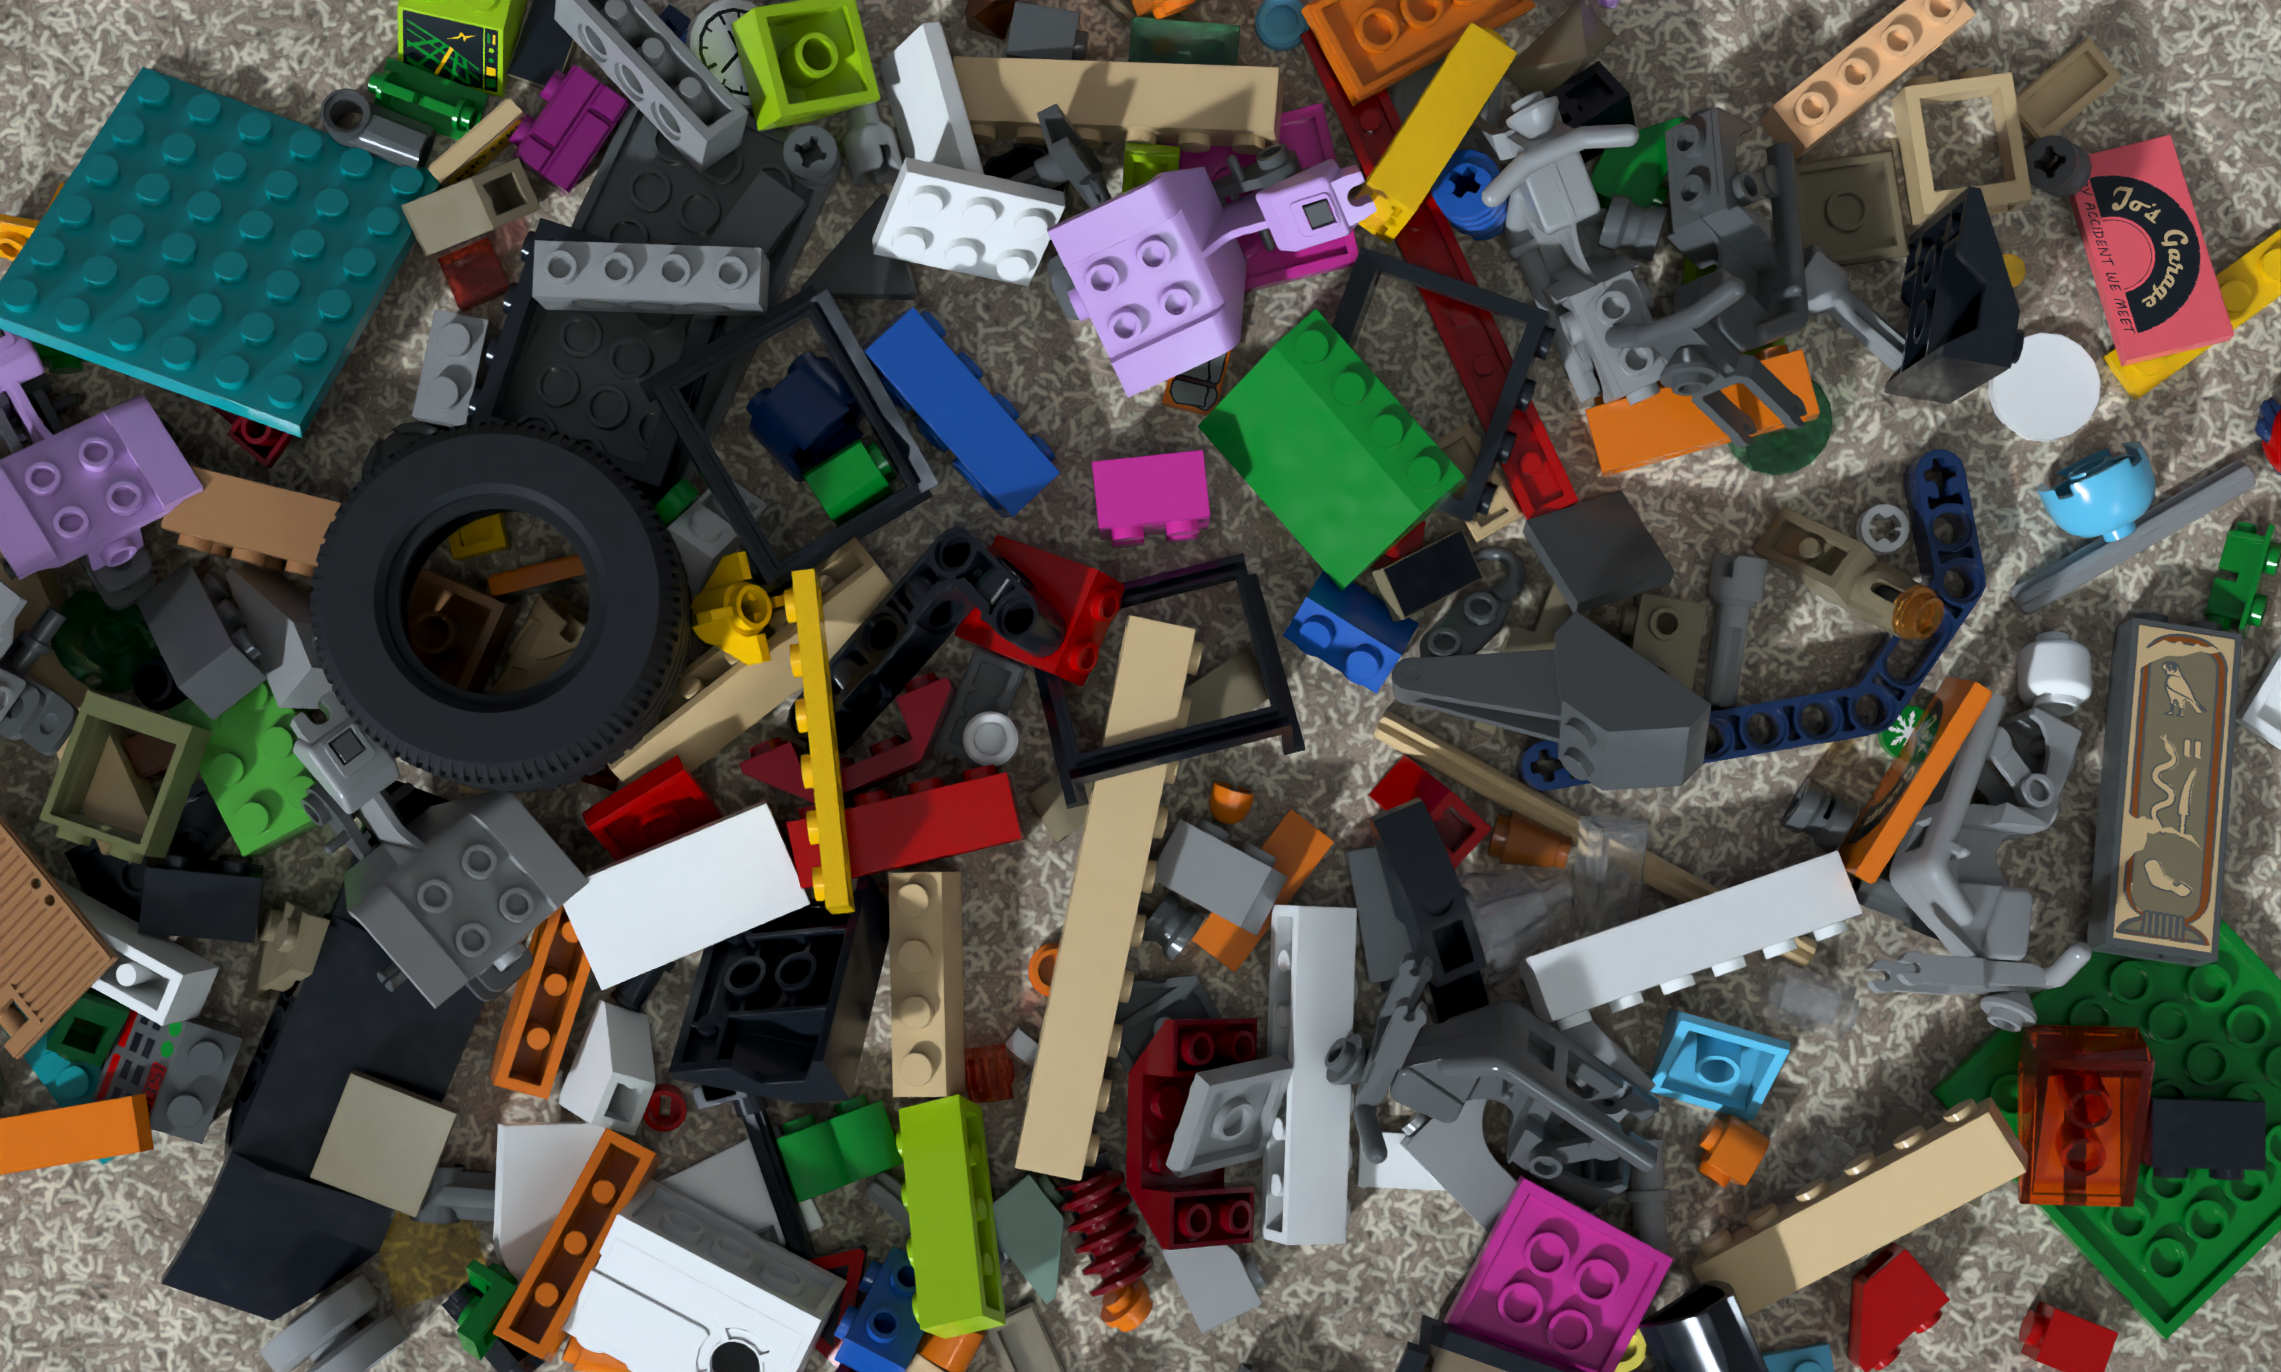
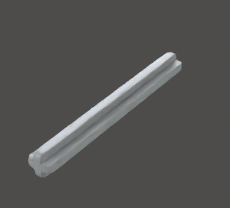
M2236 460L2146 511L2142 516L2134 520L2137 529L2130 535L2113 542H2105L2102 536L2031 576L2011 589L2010 594L2015 606L2023 614L2030 615L2254 488L2256 480L2253 470L2241 460Z

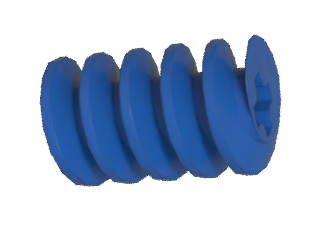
M1459 150L1454 152L1431 187V194L1448 221L1461 234L1471 236L1476 241L1490 240L1505 230L1509 196L1496 207H1488L1483 203L1482 191L1500 173V170L1496 163L1486 154L1475 150Z

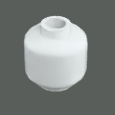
M2063 632L2041 633L2035 637V642L2027 644L2018 652L2016 660L2018 696L2026 705L2049 710L2060 717L2078 711L2079 705L2090 698L2092 692L2090 653L2083 644L2069 640L2068 634Z

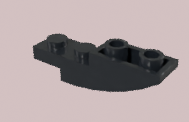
M1415 798L1368 818L1394 914L1406 926L1412 952H1415L1416 966L1420 968L1427 956L1432 959L1434 964L1432 978L1426 982L1423 988L1432 1023H1442L1451 1017L1489 1005L1480 969L1487 967L1476 927L1449 855L1423 800Z

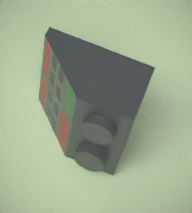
M129 1008V1014L108 1054L93 1093L92 1101L97 1102L146 1093L152 1130L203 1144L243 1040L241 1028L203 1015L161 1026Z

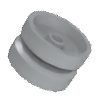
M363 1274L334 1294H326L287 1323V1328L266 1344L259 1353L273 1372H291L309 1359L315 1365L306 1372H367L406 1342L410 1336L394 1315H383L359 1331L356 1324L377 1307L380 1299L379 1294Z

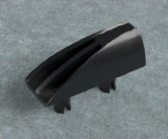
M1711 1280L1697 1285L1640 1322L1639 1330L1647 1344L1645 1355L1653 1357L1656 1365L1652 1369L1657 1372H1769L1734 1289L1726 1282Z

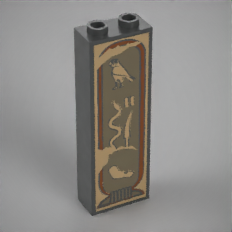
M2138 613L2115 628L2110 666L2087 944L2092 951L2192 967L2218 961L2242 634L2222 631L2223 626L2219 623L2194 621L2186 626L2168 623V617L2162 614Z

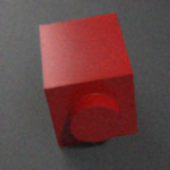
M2042 1301L2039 1302L2036 1312L2030 1310L2026 1314L2019 1331V1340L2024 1343L2021 1351L2022 1354L2062 1372H2104L2118 1336L2117 1332Z

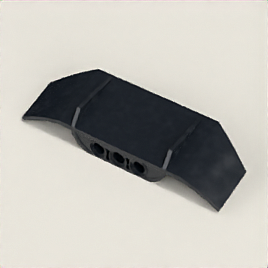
M396 780L386 790L391 795L405 783ZM414 787V791L396 805L406 821L410 823L430 806L450 801ZM362 823L360 829L362 834L365 831H368L370 833V831ZM371 834L372 838L368 841V843L372 847L376 843H378V841ZM354 854L347 871L360 861ZM344 881L330 913L323 915L330 922L312 975L302 981L296 980L291 988L280 992L230 1112L225 1135V1160L196 1222L162 1275L161 1284L271 1321L278 1319L305 1303L377 1254L396 1213V1210L310 1178L350 1073L357 1070L442 1103L484 1004V1001L479 1000L466 985L436 1009L409 979H406L396 987L393 992L389 991L385 984L401 970L396 971L383 983L378 979L377 972L384 969L393 960L355 918L351 917L347 911Z

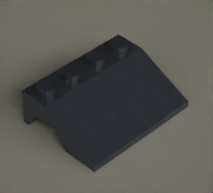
M1971 186L1966 188L1910 235L1908 244L1910 255L1906 257L1900 300L1910 309L1900 374L1886 383L1885 394L1949 405L2010 369L2011 365L2016 364L2021 356L2024 344V331L2017 329L2020 315L2019 306L1981 188Z
M870 874L859 876L853 890L855 912L832 915L826 909L825 900L816 901V899L810 898V904L704 948L668 1071L672 1079L795 1103L851 1100L890 937L889 903Z

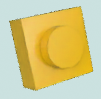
M503 513L476 520L448 537L452 557L456 561L511 549Z

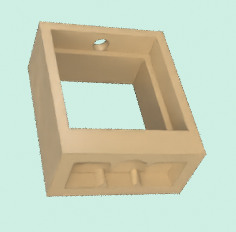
M1976 68L1961 73L1959 79L1941 82L1938 75L1920 76L1908 80L1906 86L1892 99L1911 226L1925 224L1968 188L1934 191L1921 109L1922 105L1991 96L2004 182L1971 187L1981 188L1989 215L2018 211L2032 201L2012 72L1993 74L1992 68Z

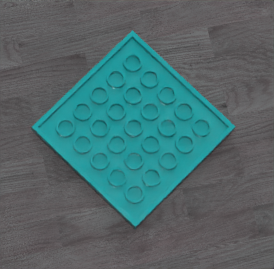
M142 67L1 279L0 329L302 438L416 241L401 205L444 187L424 167L418 170L410 166L401 167L372 156L366 150L342 146L335 142L329 133Z

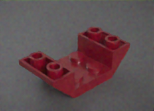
M934 672L920 676L905 683L906 694L895 698L912 740L906 742L905 738L897 735L870 746L869 750L872 757L855 763L854 759L849 760V757L839 759L843 800L929 765L935 751V743L957 693L954 683L948 677L939 679ZM776 737L748 749L752 758L739 763L743 774L815 803L814 788L805 789L803 783L801 755L806 754L803 746L787 742V740L781 741L780 737Z
M1257 1018L1166 1019L1128 1073L1126 1187L1162 1249L1177 1250L1253 1243L1254 1186L1224 1182L1225 1167L1178 1178L1166 1166V1162L1174 1141V1134L1179 1126L1189 1096L1190 1086L1194 1081L1196 1073L1257 1060Z

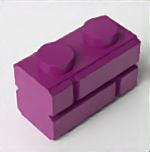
M575 64L569 69L567 74L556 69L539 94L547 103L536 120L526 114L508 140L517 146L511 155L512 159L519 158L523 167L565 195L570 193L630 104L623 97Z

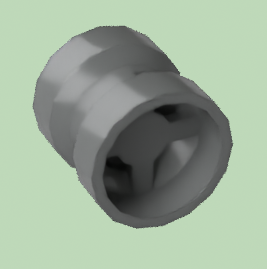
M1614 193L1598 247L1612 251L1622 247L1632 250L1636 258L1651 262L1668 208L1655 204H1650L1647 207L1638 206L1633 203L1631 197Z
M1809 778L1798 788L1790 807L1788 806L1782 817L1781 826L1795 834L1805 832L1813 837L1816 846L1831 853L1840 845L1856 818L1858 806L1845 798L1834 799L1826 794L1824 786Z

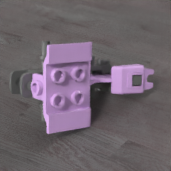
M1279 143L1263 149L1256 156L1257 162L1241 168L1236 156L1230 155L1227 158V164L1231 174L1212 183L1205 167L1169 171L1156 174L1150 181L1114 198H1111L1102 179V174L1098 172L1093 173L1091 177L1099 194L1095 193L1088 176L1079 183L1092 208L1047 228V232L1057 250L1047 261V269L1051 277L1053 291L1068 318L1080 320L1081 322L1089 318L1091 319L1123 389L1129 398L1232 350L1240 342L1247 261L1236 237L1258 231L1267 251H1273L1276 243L1281 251L1296 252L1349 235L1360 221H1363L1377 211L1369 194L1363 195L1358 199H1349L1347 197L1352 187L1365 182L1357 164L1340 169L1334 159H1328L1311 168L1302 169L1296 152L1288 150L1286 144ZM1257 189L1256 191L1248 195H1245L1241 198L1239 196L1240 193ZM1231 196L1232 202L1227 204L1224 197Z
M0 329V440L4 442L11 455L0 460V551L5 557L1 558L0 562L11 580H14L16 577L20 580L39 570L61 567L77 559L103 603L112 610L125 609L135 604L136 600L157 585L156 578L152 572L153 563L144 547L140 528L166 516L182 501L204 490L203 486L143 394L130 398L65 429L57 414L78 403V396L70 394L50 403L46 394L53 392V389L44 372L43 363L31 340ZM23 426L34 444L23 448L22 445L29 442L28 438L24 433L17 436L14 429Z

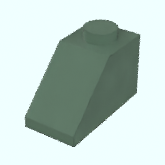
M1028 1171L992 1200L997 1243L1044 1302L1049 1304L1056 1298L1065 1220V1212H1061L1060 1204L1066 1200V1197L1061 1190H1054L1057 1184L1048 1174H1044L1038 1179L1033 1171Z

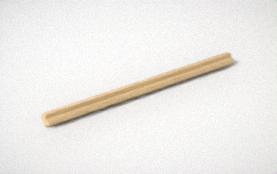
M1385 712L1374 729L1373 735L1376 739L1504 808L1515 811L1562 833L1564 836L1572 837L1571 844L1682 904L1721 891V889L1541 792L1528 787L1526 784L1392 712ZM1802 935L1794 938L1798 949L1779 956L1797 966L1806 967L1815 954L1817 943L1812 938Z

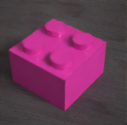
M1203 450L1092 462L1100 540L1111 539L1112 548L1141 546L1145 544L1144 536L1166 534V542L1169 543L1199 539L1198 533L1200 530L1208 529L1210 508Z

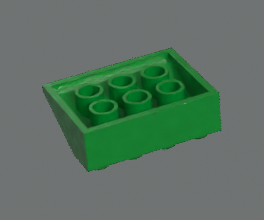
M1316 308L1277 342L1198 425L1199 429L1342 591L1468 481L1463 473Z

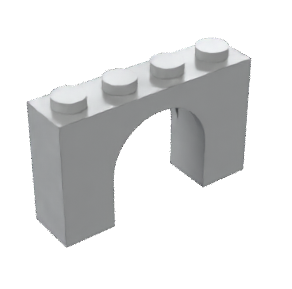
M1529 997L1522 1006L1536 1015ZM1557 1021L1549 1024L1647 1092H1650L1656 1086L1593 1021L1564 1031H1560ZM1567 1070L1566 1079L1581 1094L1593 1092L1594 1087ZM1488 1099L1466 1101L1457 1120L1452 1123H1444L1416 1111L1401 1127L1408 1136L1400 1145L1489 1235L1517 1182L1494 1159L1486 1145L1482 1120ZM1624 1108L1616 1114L1606 1115L1619 1123L1629 1111Z

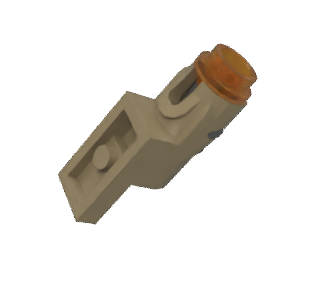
M1784 506L1752 549L1760 559L1768 560L1769 565L1801 579L1812 593L1899 638L1908 640L1914 638L1926 639L1938 629L1942 621L1944 605L1931 588L1912 580L1906 573L1879 561L1866 544Z

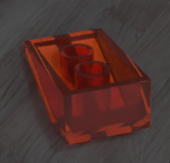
M2033 1025L2024 1027L2018 1068V1140L2028 1154L2027 1172L2018 1176V1200L2020 1204L2134 1207L2155 1060L2138 1027Z

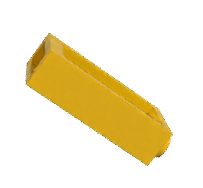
M1473 22L1469 24L1436 71L1354 199H1358L1363 195L1369 194L1377 209L1375 213L1360 221L1358 225L1390 245L1415 214L1517 55L1516 51L1507 46L1506 40L1498 32L1486 27L1480 28Z

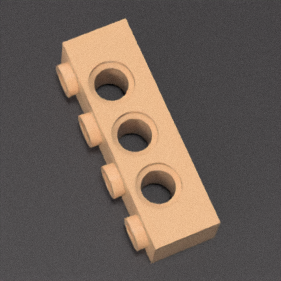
M1965 0L1904 1L1776 102L1759 122L1777 144L1786 142L1793 145L1795 162L1956 35L1976 15Z

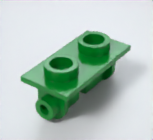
M389 57L384 72H373L368 83V91L375 94L374 104L435 128L436 133L457 141L482 120L490 94Z
M2236 522L2234 530L2227 531L2226 542L2218 569L2237 573V581L2234 582L2215 577L2207 607L2204 610V615L2208 616L2207 621L2221 624L2223 626L2222 631L2228 632L2230 624L2238 625L2242 639L2247 638L2250 625L2261 627L2269 596L2260 594L2265 574L2275 576L2280 564L2281 543L2275 542L2276 531L2275 525L2269 524L2266 536L2257 535L2259 527L2246 522Z

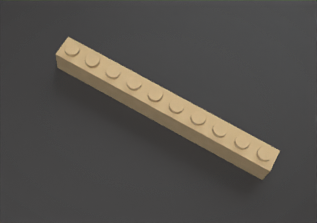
M1132 615L1127 616L1100 749L1173 731L1175 728L1181 729L1186 727L1192 697L1182 695L1187 674L1197 675L1203 648L1202 642L1194 641L1196 629ZM1179 761L1094 781L1092 784L1015 1153V1168L1081 1181L1084 1166L1092 1168L1095 1166L1100 1134L1091 1133L1096 1111L1106 1112L1112 1080L1103 1078L1107 1056L1117 1058L1120 1048L1123 1025L1114 1023L1118 1002L1128 1003L1130 999L1135 971L1125 969L1130 947L1139 949L1142 942L1146 916L1137 914L1141 892L1151 894L1153 889L1157 861L1149 860L1148 857L1152 838L1162 839L1164 835L1169 807L1160 805L1164 783L1174 784Z

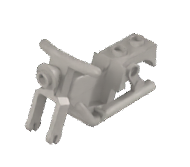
M1542 91L1533 92L1511 105L1514 114L1505 120L1508 128L1500 130L1484 121L1481 116L1477 117L1470 126L1473 132L1475 131L1477 134V138L1474 140L1481 151H1486L1500 161L1514 158L1482 191V201L1488 207H1496L1509 196L1505 221V235L1511 247L1509 256L1516 258L1537 307L1550 313L1548 327L1556 329L1552 341L1580 403L1602 393L1592 371L1593 360L1601 382L1605 404L1626 396L1631 406L1661 392L1657 382L1660 381V373L1668 361L1653 347L1612 348L1605 341L1607 330L1613 326L1645 325L1653 322L1650 311L1655 309V305L1646 283L1642 279L1636 281L1632 274L1640 265L1622 253L1615 256L1612 250L1598 247L1603 229L1600 220L1606 218L1608 210L1600 208L1597 194L1580 151L1594 148L1630 147L1638 141L1639 132L1631 124L1579 126L1574 129L1563 123L1558 109L1559 100L1557 96L1545 99Z
M1991 693L1993 696L1972 727L1970 735L1962 743L1898 845L1889 873V879L1895 891L1926 926L1936 934L1952 956L1923 954L1915 950L1901 954L1896 962L1888 959L1876 960L1870 963L1866 970L1875 973L1883 972L1885 980L1881 979L1866 983L1871 990L1880 994L1903 992L1933 995H1964L1968 993L1989 995L1982 998L1980 1002V1008L1988 1014L1987 1020L1992 1025L2003 1030L2019 1032L2022 1026L2030 1027L2035 1025L2037 1021V1015L2029 994L2064 986L2090 960L2092 950L2084 942H2075L2051 966L2041 968L2034 963L2014 962L2021 960L2028 950L2033 895L2026 888L2010 887L2004 880L1997 864V848L2001 842L2031 836L2034 833L2049 829L2059 812L2060 804L2058 800L2065 780L2076 763L2075 751L2082 731L2063 722L2057 714L2037 707L2006 718L1998 726L2006 699L1999 694ZM1986 759L1994 763L2011 786L2010 789L2001 784L1986 764ZM1975 790L1980 795L1979 804L1970 803Z

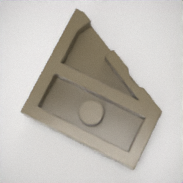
M276 895L273 907L265 910L259 923L258 938L261 942L243 997L266 1003L270 1000L272 989L284 992L291 988L296 980L302 981L312 975L330 920L298 901Z

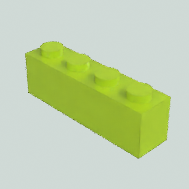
M960 1094L898 1109L900 1128L896 1132V1145L904 1161L906 1181L901 1187V1197L903 1205L909 1213L911 1232L906 1247L908 1259L914 1268L916 1292L912 1297V1308L914 1316L920 1324V1330L947 1339L1006 1325L982 1107Z

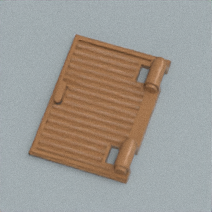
M0 813V1025L11 1037L4 1044V1047L13 1058L18 1060L41 1039L119 957ZM38 879L41 881V886H38ZM14 1001H15V1003L19 1006V1008L23 1011V1013L28 1017V1020H27V1019L25 1018V1016L21 1013V1011L17 1008V1006L13 1003Z

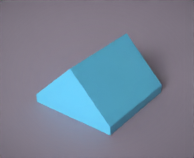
M1668 1009L1650 1079L1656 1086L1650 1092L1753 1121L1790 1052V1042Z

